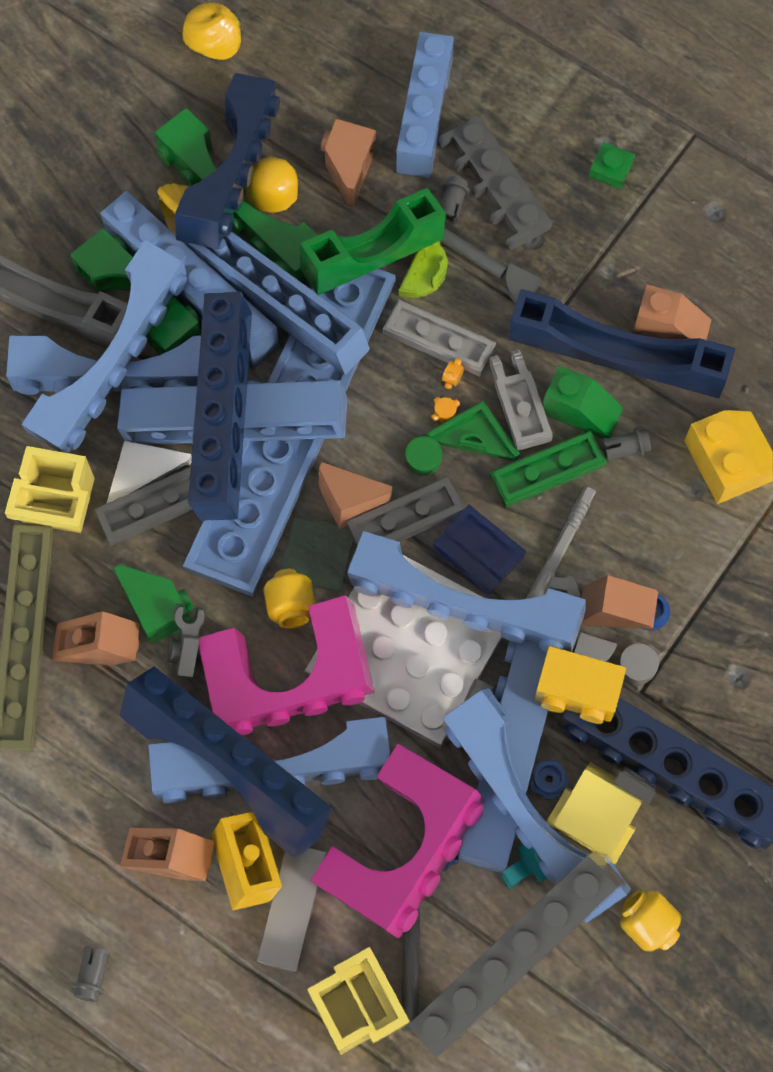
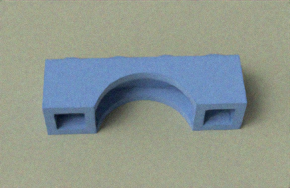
M419 32L396 151V173L431 178L445 90L448 88L453 61V36Z

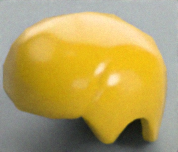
M276 157L261 158L258 163L252 164L251 183L249 187H246L249 203L262 212L276 213L287 210L298 197V178L295 169L285 159Z

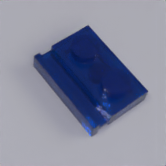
M470 504L444 530L440 538L433 542V548L489 595L525 558L527 552Z

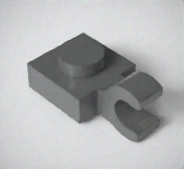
M176 604L173 610V618L180 629L178 630L177 640L171 639L168 662L172 663V667L177 675L193 677L200 640L198 633L200 626L204 622V611L201 607H196L194 618L186 621L182 619L184 607L181 604Z

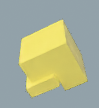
M26 446L19 471L21 479L14 478L5 510L6 517L22 521L25 524L52 526L53 529L81 533L95 480L86 456Z
M590 762L574 789L565 788L546 822L591 851H597L602 857L607 855L612 863L616 864L636 829L630 823L643 801L615 785L616 777Z
M370 947L334 966L335 974L307 989L340 1055L368 1039H371L374 1044L410 1023Z

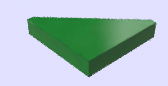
M483 400L425 434V436L435 439L442 446L516 461L520 458L519 451Z

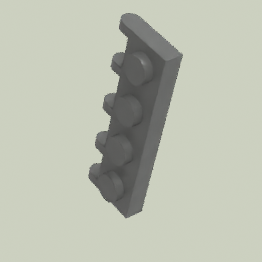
M480 116L442 134L437 141L442 148L453 144L461 155L453 164L456 170L462 171L469 167L478 180L479 184L475 185L471 190L474 197L479 198L487 194L496 207L497 211L489 217L493 225L505 221L514 235L506 240L509 249H514L551 230L552 221Z

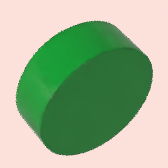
M427 436L413 439L407 445L405 451L407 467L413 473L423 476L436 472L442 463V448L435 439Z

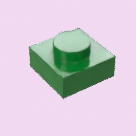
M603 142L590 168L588 177L621 190L634 163L636 154Z

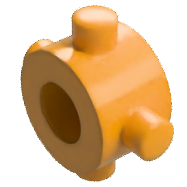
M455 358L454 362L450 361L442 377V381L446 382L445 388L451 389L452 385L456 387L464 372L461 359Z
M438 396L433 400L435 402V409L431 418L434 422L438 420L444 423L456 416L457 407L460 405L457 399L452 400L448 397L440 398Z

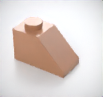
M336 119L332 130L324 133L321 151L325 152L326 168L346 204L354 207L376 151V130Z
M646 285L633 333L664 339L701 338L706 340L712 319L683 294Z
M104 611L57 623L52 660L107 666L135 661L139 648L140 623Z
M129 828L120 867L178 880L206 881L207 873L212 863L215 841L178 828Z

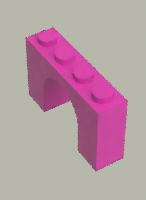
M346 595L308 606L317 642L316 664L309 677L302 684L285 692H269L258 686L252 672L245 636L236 628L199 637V648L212 712L243 736L253 732L252 727L265 723H267V726L283 725L290 721V716L304 713L305 716L322 714L328 710L327 706L342 702V705L358 704L365 700V695L375 693L355 606Z
M397 744L376 778L388 789L420 808L425 822V834L419 851L408 863L400 868L390 871H375L363 866L332 846L310 881L400 939L403 932L409 931L415 924L418 917L417 910L425 897L432 895L438 887L440 873L447 862L452 861L458 855L462 846V838L468 828L473 827L480 820L484 810L483 804L486 800L475 788Z

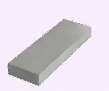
M399 299L383 327L384 335L449 363L450 361L454 362L455 358L461 359V365L464 366V370L478 377H481L489 362V357L492 356L496 348L495 341Z
M308 848L297 858H293L285 851L279 873L282 887L272 900L257 958L258 964L297 973L318 886L310 880L325 858L326 852Z

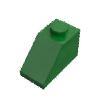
M560 365L557 367L543 402V408L547 417L585 432L591 430L593 435L600 438H610L623 410V407L593 378Z
M118 565L113 568L150 644L180 629L173 618V610L176 604H181L184 607L182 619L186 621L191 620L188 612L193 610L194 607L184 588L177 591L172 580L127 566Z

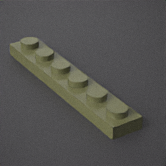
M13 525L0 652V751L33 752L54 533L52 526Z

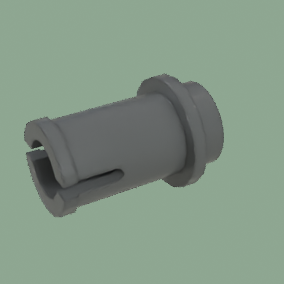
M451 176L442 185L444 194L440 206L446 213L445 223L452 225L457 224L463 200L468 197L470 190L465 179Z
M637 427L631 433L602 438L607 462L638 453L640 457L645 456V452L651 451L647 430H639Z
M84 947L78 979L71 986L75 989L73 997L84 1001L98 1002L99 995L104 994V989L101 988L107 960L110 956L109 951L96 947L93 951L92 947Z

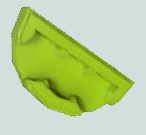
M440 241L416 252L398 290V296L411 299L425 297L440 287L445 280L448 268V258L446 257L445 250L440 245Z

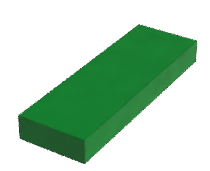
M591 430L493 470L490 472L489 477L504 507L507 508L605 467L607 460Z

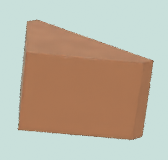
M321 462L318 488L339 529L346 527V521L391 502L392 486Z
M606 575L583 587L581 598L586 599V612L581 626L653 629L658 598L657 590L610 575Z

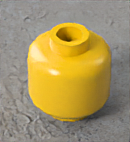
M283 569L276 572L274 577L267 581L263 588L269 619L286 629L304 626L311 617L308 606L316 604L311 579L304 574L297 573L294 569Z
M642 889L635 892L620 909L622 929L644 951H654L658 948L665 951L680 937V933L677 931L681 923L680 913L656 890L645 892Z

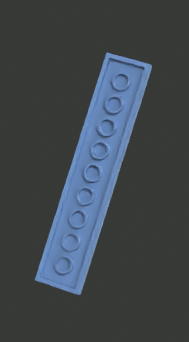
M376 269L319 296L360 325L367 342H369L394 286L395 274ZM290 334L268 383H279L281 380L286 379L297 382H311L320 378H330L335 381L341 380L346 393L359 362L344 375ZM325 439L243 441L238 519L203 521L183 564L184 571L254 598Z

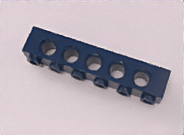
M241 291L204 293L188 504L200 521L238 519L252 312Z
M621 698L618 699L616 711L611 720L615 731L609 734L600 732L596 728L595 723L581 719L580 713L569 710L565 712L559 727L565 730L564 735L573 742L584 745L585 742L598 749V755L608 763L616 766L619 763L623 764L635 773L668 791L667 796L675 803L684 807H688L690 804L703 812L702 817L710 824L719 828H723L725 825L737 832V838L745 845L754 849L762 847L766 850L773 843L772 787ZM634 738L642 739L648 745L649 752L646 754L635 753L630 748L629 741ZM675 759L680 762L683 773L680 775L670 774L664 767V760ZM708 779L714 782L717 787V795L708 796L700 790L699 780ZM735 800L748 802L752 808V816L743 817L739 815L734 807Z

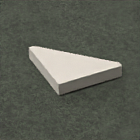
M124 441L107 503L160 481L184 465H190L191 454Z

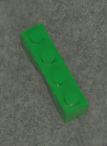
M428 188L396 201L390 213L379 224L362 234L343 237L331 229L300 243V270L317 295L323 294L443 240L446 213Z
M102 228L70 254L75 271L97 293L99 291L105 293L113 290L130 292L131 282L125 269L133 257L129 254L128 246L119 236L115 235L112 237ZM175 295L171 297L166 305L167 312L162 322L158 326L153 325L146 335L147 343L159 355L180 346L192 336H201L200 317L189 305L183 307L176 300L177 296Z

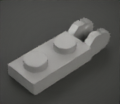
M520 350L511 351V364L516 375L508 377L505 376L499 357L497 355L489 357V365L495 381V388L517 450L552 442V431L532 373L527 370Z

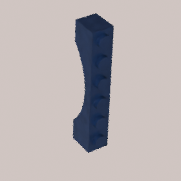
M239 73L234 74L226 93V123L233 133L235 139L234 147L228 158L215 172L185 189L175 212L177 241L219 249L224 235H230L234 220L233 212L234 210L239 211L241 208L243 187H249L251 183L253 162H259L262 152V139H268L271 130V117H277L279 111L280 96H275L274 80Z
M520 289L510 321L508 340L718 399L726 384L735 352L734 347L701 338L664 339L625 332L587 318L556 298Z
M155 666L127 683L119 716L147 739H159L178 744L212 764L244 798L256 816L264 834L293 858H297L320 839L332 806Z

